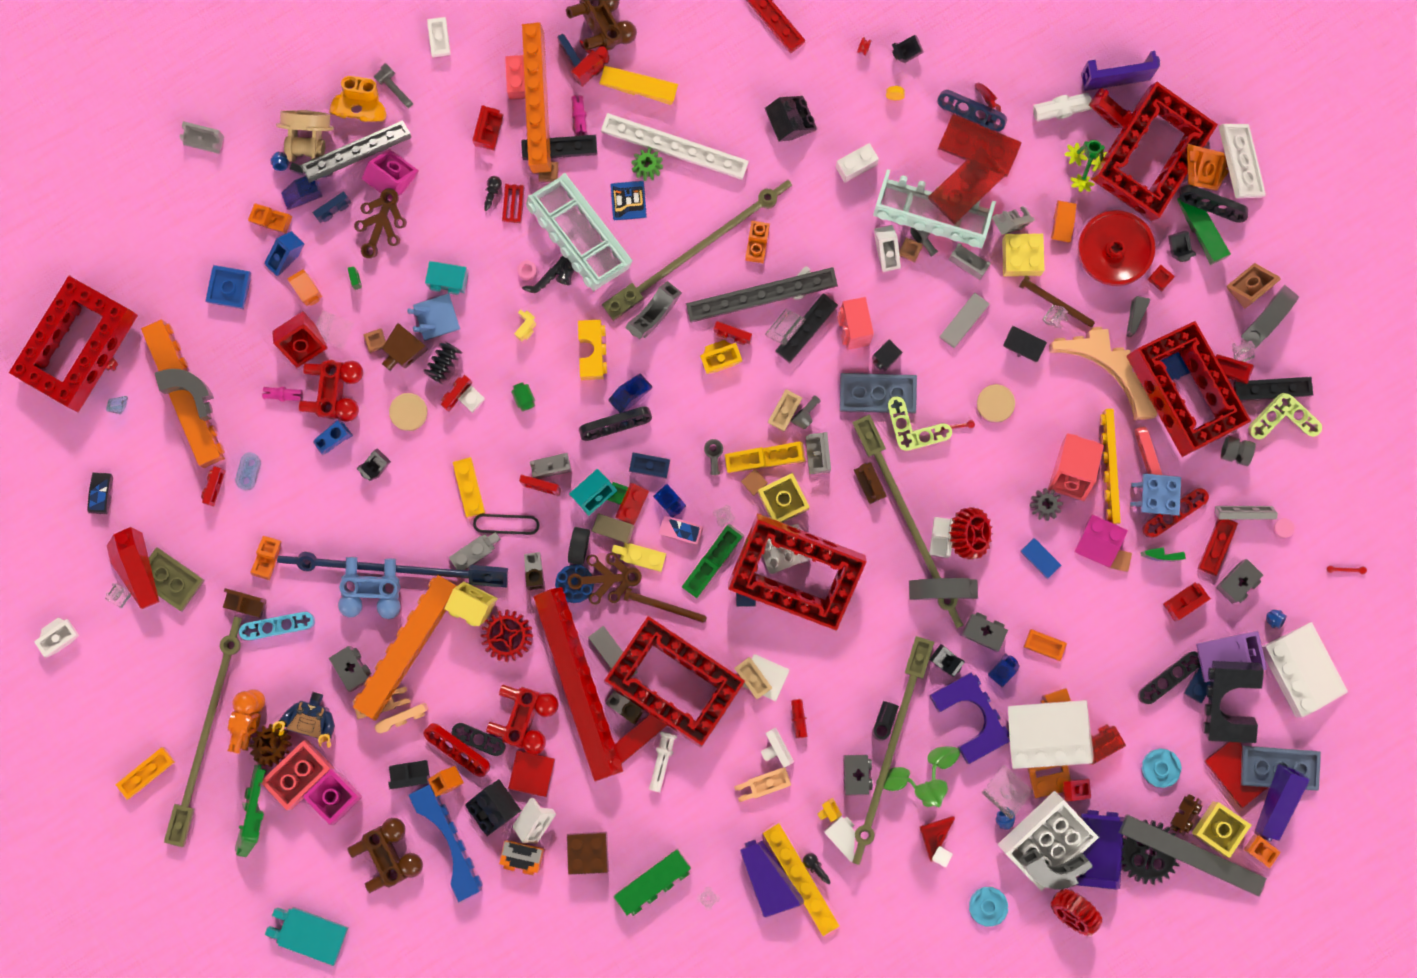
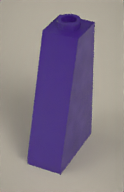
M1280 764L1277 766L1255 828L1260 836L1267 841H1272V839L1280 841L1310 779L1296 769Z
M756 840L744 843L745 847L740 849L764 918L801 906L804 903L803 897L764 842L756 843Z

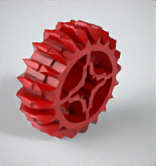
M975 507L960 509L959 512H956V517L952 518L953 524L950 525L951 532L949 533L951 538L949 541L952 542L951 548L955 549V554L969 560L982 558V555L986 554V550L990 549L989 543L992 542L991 535L993 533H991V528L993 526L989 524L991 519L987 518V513Z
M505 610V616H503L501 611H498V618L492 614L491 618L493 621H485L489 624V627H482V630L487 631V634H481L482 638H487L486 641L482 642V645H489L485 649L486 652L493 650L490 657L493 658L498 654V661H501L503 656L505 662H509V656H511L513 661H516L515 654L522 658L521 650L529 651L524 646L525 644L532 645V642L527 641V638H533V634H527V631H531L532 627H525L529 621L527 619L523 622L521 621L524 615L520 614L516 618L517 611H513L511 616L509 610ZM505 620L515 621L521 628L510 630ZM500 622V633L492 637L494 627ZM505 630H507L508 633H513L512 636L509 637V642L506 641L505 638H501L505 635ZM522 634L520 645L514 649L513 641L515 637ZM504 642L509 652L498 650L493 643Z
M1061 889L1052 898L1051 908L1054 914L1068 928H1072L1079 934L1092 936L1101 927L1102 916L1100 912L1085 897L1080 896L1079 893H1075L1072 890L1069 891L1068 889Z

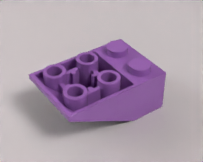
M1258 631L1196 644L1204 682L1210 681L1208 679V669L1212 668V661L1261 663L1263 669L1267 670Z

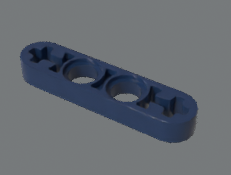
M943 90L938 96L937 102L941 108L993 131H1001L1007 124V117L1002 112L956 92ZM945 96L949 97L948 102L944 101ZM965 103L969 109L963 111L959 108V104ZM976 111H983L986 114V117H977ZM997 119L1001 120L999 125L995 124Z

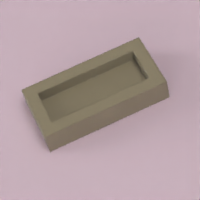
M598 513L592 532L629 544L635 526Z

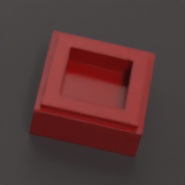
M1160 264L1147 280L1162 292L1175 276Z

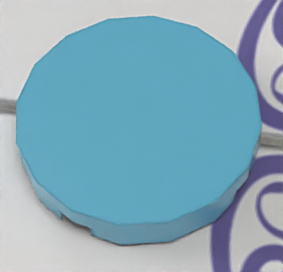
M1160 748L1146 754L1141 767L1146 781L1154 787L1161 788L1169 787L1176 783L1182 769L1180 760L1175 753Z
M982 887L972 894L969 900V912L978 924L985 927L996 926L1006 918L1008 902L1000 890L993 887Z

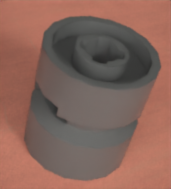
M1228 435L1222 446L1221 459L1230 462L1236 460L1237 464L1248 467L1253 459L1256 444L1247 440L1240 442L1239 438Z

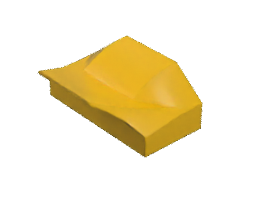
M726 340L705 346L704 353L700 355L706 374L716 373L742 362L737 344H731Z

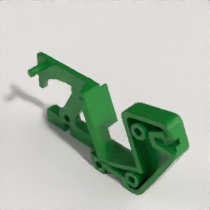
M254 765L250 787H247L244 798L247 800L246 803L242 802L244 811H246L243 826L240 825L238 827L240 831L235 845L237 856L247 857L259 838V830L264 813L260 811L258 798L261 790L260 784L263 781L264 774H266V770L261 769L262 765Z

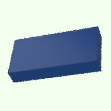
M1035 538L1020 551L1046 579L1062 566Z

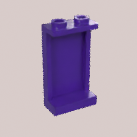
M1154 50L1150 52L1144 63L1097 70L1096 60H1089L1081 72L1084 91L1150 81L1160 67V58L1156 56Z
M1087 810V813H1081L1083 821L1099 838L1082 853L1090 861L1092 868L1080 875V877H1077L1078 886L1120 889L1123 835L1119 831L1124 817H1118L1119 813L1107 812L1106 815H1099V811Z

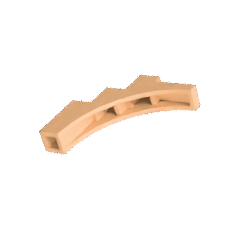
M1094 327L1086 334V339H1084V336L1073 337V340L1056 338L1054 342H1051L1049 345L1050 353L1078 355L1095 362L1107 370L1126 393L1134 420L1153 419L1157 416V411L1126 357L1130 354V350H1124L1123 347H1119L1111 351L1108 329Z

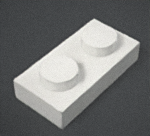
M446 17L427 19L432 57L451 55Z

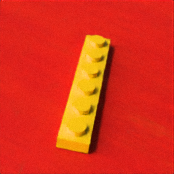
M1105 409L1100 414V425L1103 426L1104 432L1101 433V444L1104 445L1105 452L1102 453V462L1106 465V471L1103 472L1104 483L1107 482L1104 498L1105 502H1108V509H1106L1105 515L1107 521L1118 525L1121 523L1114 409Z
M780 823L764 831V837L788 878L803 897L804 905L822 936L838 928L837 920Z

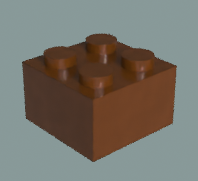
M608 832L567 834L568 875L609 872Z

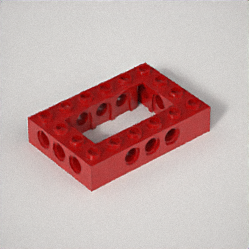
M1155 82L1144 93L1094 172L1091 180L1152 222L1161 217L1188 173V144L1204 148L1218 124L1162 84ZM1160 116L1183 132L1184 136L1152 187L1148 190L1146 185L1142 186L1132 179L1133 176L1130 174L1126 175L1119 169L1127 165L1129 162L1128 158L1133 150L1138 148V142L1148 132V127L1152 120Z
M68 276L13 364L9 374L79 413L138 315L84 283ZM80 304H82L91 311L101 315L102 319L62 382L41 369L49 365L51 356L56 348L60 347L59 343L66 332H69V327L76 316H79L81 312Z
M1196 321L1151 341L1126 356L1181 457L1252 422ZM1177 352L1181 355L1215 416V419L1194 429L1196 427L1194 416H1191L1185 405V400H1182L1175 387V382H1172L1166 371L1165 364L1161 362V360Z
M757 513L728 581V590L837 631L867 563L866 555ZM768 539H771L772 545L777 548H785L793 551L795 555L811 558L813 562L819 561L829 565L832 569L838 570L825 599L754 573L758 570V562L761 555L765 553Z
M647 616L605 678L604 683L702 748L745 683V680ZM652 646L717 688L696 721L689 713L682 712L673 705L674 703L671 701L669 703L657 695L655 690L651 691L642 685L640 680L631 678Z

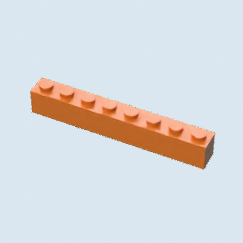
M540 22L522 24L528 163L532 173L551 172L545 35Z
M161 319L141 328L158 371L166 369L187 371L188 363L180 355L181 347L172 336L174 330L170 323H166ZM186 390L168 393L198 465L206 468L224 460L223 453H225V450L215 437L218 435L213 425H210L209 420L204 421L200 419L193 395Z
M440 575L431 579L428 584V591L426 594H422L417 602L419 605L415 611L412 610L407 617L408 622L398 630L396 634L397 639L387 647L386 656L375 666L376 671L374 675L368 677L364 684L363 692L358 693L355 697L353 708L374 721L378 719L447 610L444 608L456 585Z

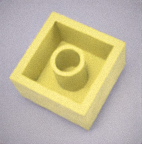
M1043 234L1004 235L1002 239L1003 277L1041 276L1045 271Z
M793 473L758 490V495L769 517L781 523L808 511L810 508Z
M463 581L453 589L444 609L449 611V614L453 617L465 619L466 623L471 626H480L489 619L498 598Z
M1212 801L1191 834L1224 857L1230 858L1251 827V824L1221 803Z

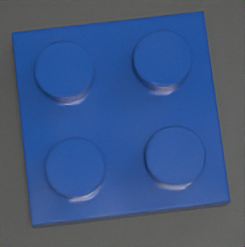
M213 265L205 302L244 309L252 273L250 271Z

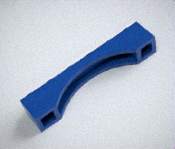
M430 784L409 794L408 796L416 813L432 821L448 841L453 860L450 885L458 902L482 891V880L473 871V868H475L474 863L470 857L467 858L464 852L466 850L465 844L456 835L458 832L457 827L453 821L450 822L447 816L450 814L445 804L442 805L439 799L441 795L436 797Z

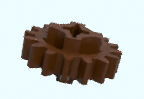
M269 724L268 728L262 726V732L256 731L258 736L252 737L254 744L249 746L254 749L250 752L254 756L253 760L262 766L268 765L272 767L273 763L278 765L279 759L283 760L285 758L284 754L290 753L287 747L292 746V743L288 741L291 739V736L287 734L288 731L284 729V734L281 736L279 735L280 728H276L272 732L273 724Z

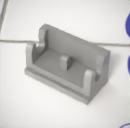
M183 121L182 128L184 129V134H180L183 145L217 154L220 153L224 135L219 130Z
M1024 206L1020 207L1023 217L1019 216L1016 209L1009 212L1003 211L1002 214L992 216L1001 235L1022 230L1035 221L1034 217H1031Z
M958 243L956 249L949 257V261L981 280L991 264L989 261H985L963 247L960 243Z
M827 432L808 434L806 436L809 474L830 473L831 463Z
M568 453L530 461L532 476L536 479L572 472Z

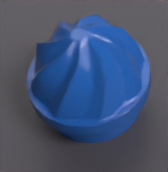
M283 152L274 153L270 160L273 169L277 171L286 170L290 164L287 155Z
M1271 610L1267 613L1266 620L1272 628L1281 629L1287 615L1283 614L1281 610Z
M1001 810L997 812L995 820L1001 829L1008 830L1014 826L1015 816L1011 810Z

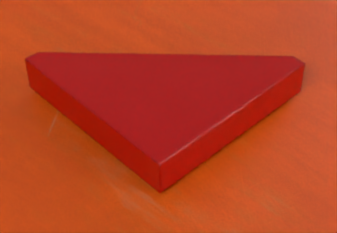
M954 816L919 826L930 862L933 861L932 858L938 847L942 846L955 820Z

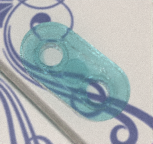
M248 452L241 457L235 483L237 487L245 491L251 490L255 486L260 470L261 459L255 453ZM250 460H254L253 466H249ZM245 478H249L248 484H244Z

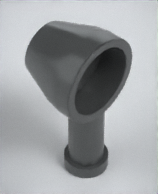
M910 228L913 238L924 245L930 257L938 252L928 239L929 232Z
M814 395L809 403L793 417L791 422L802 429H806L813 421L809 413L821 400Z
M710 439L704 445V452L710 457V475H719L718 457L723 453V445L717 439ZM715 444L716 448L714 450H710V445Z

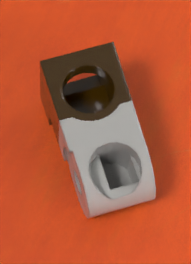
M541 553L524 554L526 587L528 591L545 589Z
M615 690L606 701L609 707L634 725L645 711Z

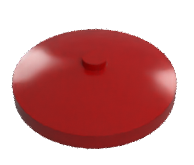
M1121 210L1107 211L1095 216L1084 227L1078 241V256L1083 268L1093 279L1110 286H1123L1137 281L1150 268L1155 256V240L1148 225L1138 216Z

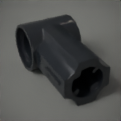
M886 701L882 702L872 729L875 739L882 741L890 736L899 706ZM879 726L886 728L887 733L883 737L879 736L876 732Z

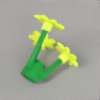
M1097 140L1085 141L1082 147L1079 146L1078 142L1074 147L1067 145L1070 152H1066L1064 155L1071 157L1069 164L1076 161V164L1081 166V160L1086 161L1088 159L1083 176L1078 174L1077 178L1072 177L1070 179L1073 182L1071 187H1079V192H1082L1084 189L1088 192L1091 191L1090 187L1095 184L1088 182L1090 177L1087 175L1091 164L1095 165L1092 169L1095 172L1107 153H1103L1105 146L1101 145Z

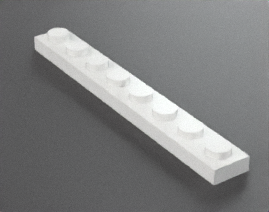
M607 113L601 128V133L743 180L749 163L748 160Z

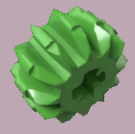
M650 148L647 150V153H644V150L641 149V155H634L636 160H632L631 164L634 166L632 171L637 172V178L643 176V180L647 181L649 176L651 180H654V174L660 176L659 170L663 169V165L660 164L662 157H658L657 151L651 154ZM647 162H650V165H648V167L646 168L644 165H646Z

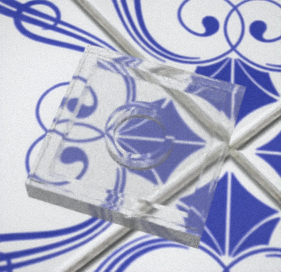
M1003 765L981 793L1011 820L1033 793V790L1008 767Z

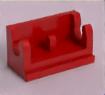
M1099 88L1089 106L1113 128H1123L1132 112L1123 109L1108 95V90Z
M481 105L472 139L474 146L495 151L504 116L500 113V110Z
M1194 582L1164 602L1163 605L1174 621H1178L1211 598L1199 583Z

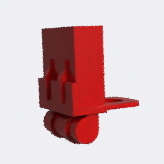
M580 40L581 47L588 55L572 70L575 81L583 87L594 75H598L604 69V64L609 62L610 57L605 47H599L596 51L591 49L587 51L583 46V41Z

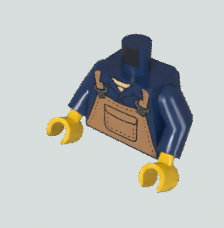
M312 692L310 701H299V703L293 704L279 721L273 724L272 732L276 728H280L279 735L281 736L284 734V727H286V730L317 738L320 747L323 742H327V748L331 747L330 739L335 729V723L329 708L320 706L323 694Z

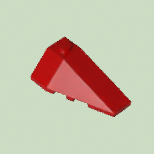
M129 527L113 534L107 544L110 562L141 609L159 603L143 533Z

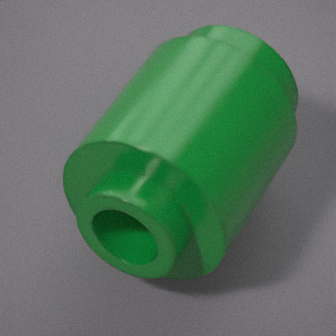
M524 382L513 386L514 389L511 393L517 407L522 412L536 406L534 403L536 400L529 384L524 385Z

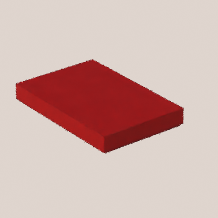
M1227 742L1204 760V762L1237 804L1243 808L1268 787L1241 785L1242 745L1240 742Z

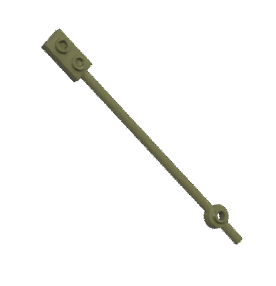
M790 180L785 181L774 190H762L756 203L641 285L635 287L631 283L604 302L602 306L613 321L644 299L641 295L642 292L760 208L770 209L774 207L777 202V196L792 186ZM766 195L771 196V199L765 200L764 197Z
M870 414L852 422L867 456H875L932 578H941L881 452L886 450V447ZM938 599L939 607L949 611L956 628L963 626L955 608L958 599H950V604H945L944 599Z
M234 616L230 634L220 641V649L224 655L181 805L174 804L164 839V843L184 847L195 811V808L189 807L196 779L231 656L238 653L241 648L240 640L237 638L242 620L240 617ZM230 642L234 643V647L232 649L228 647Z
M918 636L915 637L904 673L910 675L865 823L858 827L855 832V839L858 845L852 862L854 864L860 865L865 846L871 844L874 840L875 834L871 828L917 678H924L934 641ZM867 832L869 837L862 839L861 833Z

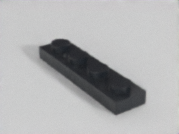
M596 135L550 138L551 158L598 155ZM527 139L521 140L522 159L528 160Z
M823 293L775 352L790 364L834 312L838 304Z
M1312 377L1249 380L1248 384L1239 381L1233 383L1234 391L1240 401L1275 399L1281 393L1290 394L1294 398L1313 396Z

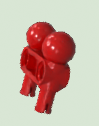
M327 360L321 364H304V374L319 375L320 380L317 401L300 400L299 411L316 413L318 417L328 419L339 418L344 422L354 420L359 413L358 404L351 398L342 399L344 382L356 384L362 379L364 373L361 364L353 360L344 363ZM336 367V372L330 375L331 368ZM331 404V410L329 412H325L326 406Z
M502 684L499 695L515 700V704L506 726L489 722L486 732L501 737L504 743L523 748L529 754H539L546 746V739L542 732L530 730L535 713L537 712L542 717L553 716L558 710V699L551 693L545 692L541 694L525 687L516 689ZM530 693L532 695V702L526 704L524 697ZM514 731H518L520 734V738L517 741H513L511 737Z

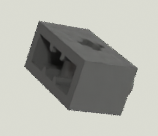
M1244 559L1215 588L1232 604L1241 603L1247 598V592L1251 588L1255 589L1262 582L1260 578L1263 574L1248 559ZM1239 579L1244 580L1242 586L1238 585L1240 583Z
M981 613L971 614L961 636L998 652L1008 629L1004 628L1005 625L1001 622L994 620L992 623L986 620L987 616ZM987 626V631H989L990 634H986L984 636L981 628H985Z
M347 646L329 657L330 662L349 692L364 685L369 675L372 674L366 664L363 665L360 661L362 656L358 649H353L352 646ZM349 664L355 665V667L353 668L355 672L348 671V669L350 668Z
M843 755L844 794L869 795V790H873L872 778H869V771L872 770V759H868V755ZM857 769L863 773L860 780L853 777V773H856Z

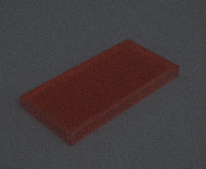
M952 114L938 149L1007 177L1022 142Z
M980 147L928 196V199L955 225L1007 175V172Z

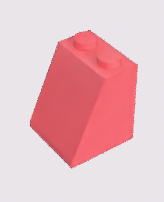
M1067 433L1061 444L1048 490H1055L1057 493L1085 501L1096 482L1104 445Z

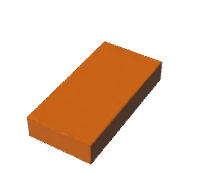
M1030 629L1023 647L1061 661L1067 643Z

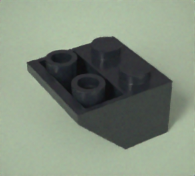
M803 96L779 97L765 107L779 142L791 141L817 130L815 120Z
M500 779L483 789L465 804L469 813L474 817L486 836H489L522 811Z

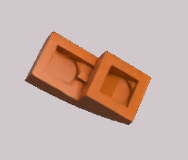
M254 203L248 221L286 234L293 216Z
M262 536L256 551L257 557L250 571L252 576L270 580L282 543L280 540Z

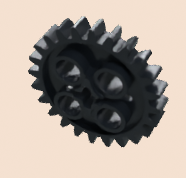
M1151 820L1150 825L1167 833L1170 831V827L1163 829V823L1159 822L1156 826L1155 820ZM1127 836L1123 838L1122 864H1125L1122 870L1124 872L1129 870L1128 877L1131 878L1135 875L1136 882H1139L1142 878L1143 884H1147L1149 879L1150 883L1155 885V879L1163 883V876L1166 879H1170L1168 872L1176 873L1172 867H1179L1180 865L1175 862V858L1144 844L1139 846L1135 840ZM1150 849L1153 851L1152 854H1145L1146 850ZM1136 855H1140L1142 858L1140 865L1134 864V857ZM1159 858L1161 860V866L1160 868L1155 869L1153 866V862L1155 859ZM1148 860V869L1146 870L1145 866Z

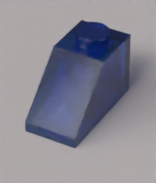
M306 176L294 180L281 192L287 210L323 197L317 180L309 183Z
M640 373L619 386L608 401L619 413H622L637 403L653 386Z

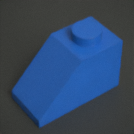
M292 231L278 237L264 264L276 276H279L299 256L305 243Z

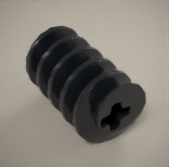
M445 342L446 344H439L442 350H435L438 357L432 356L431 359L434 363L429 362L427 364L430 370L424 369L423 371L428 377L442 384L440 379L447 380L444 372L451 373L447 367L455 366L452 359L459 360L455 354L463 353Z

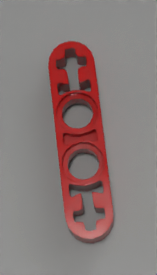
M1198 488L1180 499V503L1188 505L1187 513L1180 512L1179 516L1172 515L1173 521L1170 524L1163 521L1164 514L1156 515L1143 525L1144 535L1148 538L1159 536L1206 504L1209 499L1208 492L1205 489ZM1196 493L1198 495L1202 494V502L1198 500L1192 505L1191 500L1197 497ZM1157 523L1161 525L1154 530L1155 534L1153 532H1148V529L1150 528L1149 524L1151 526H1154Z
M431 723L424 730L423 734L427 741L475 776L484 777L490 770V763L484 757L440 725ZM446 741L450 742L453 748L449 747ZM461 753H465L468 759L464 758Z

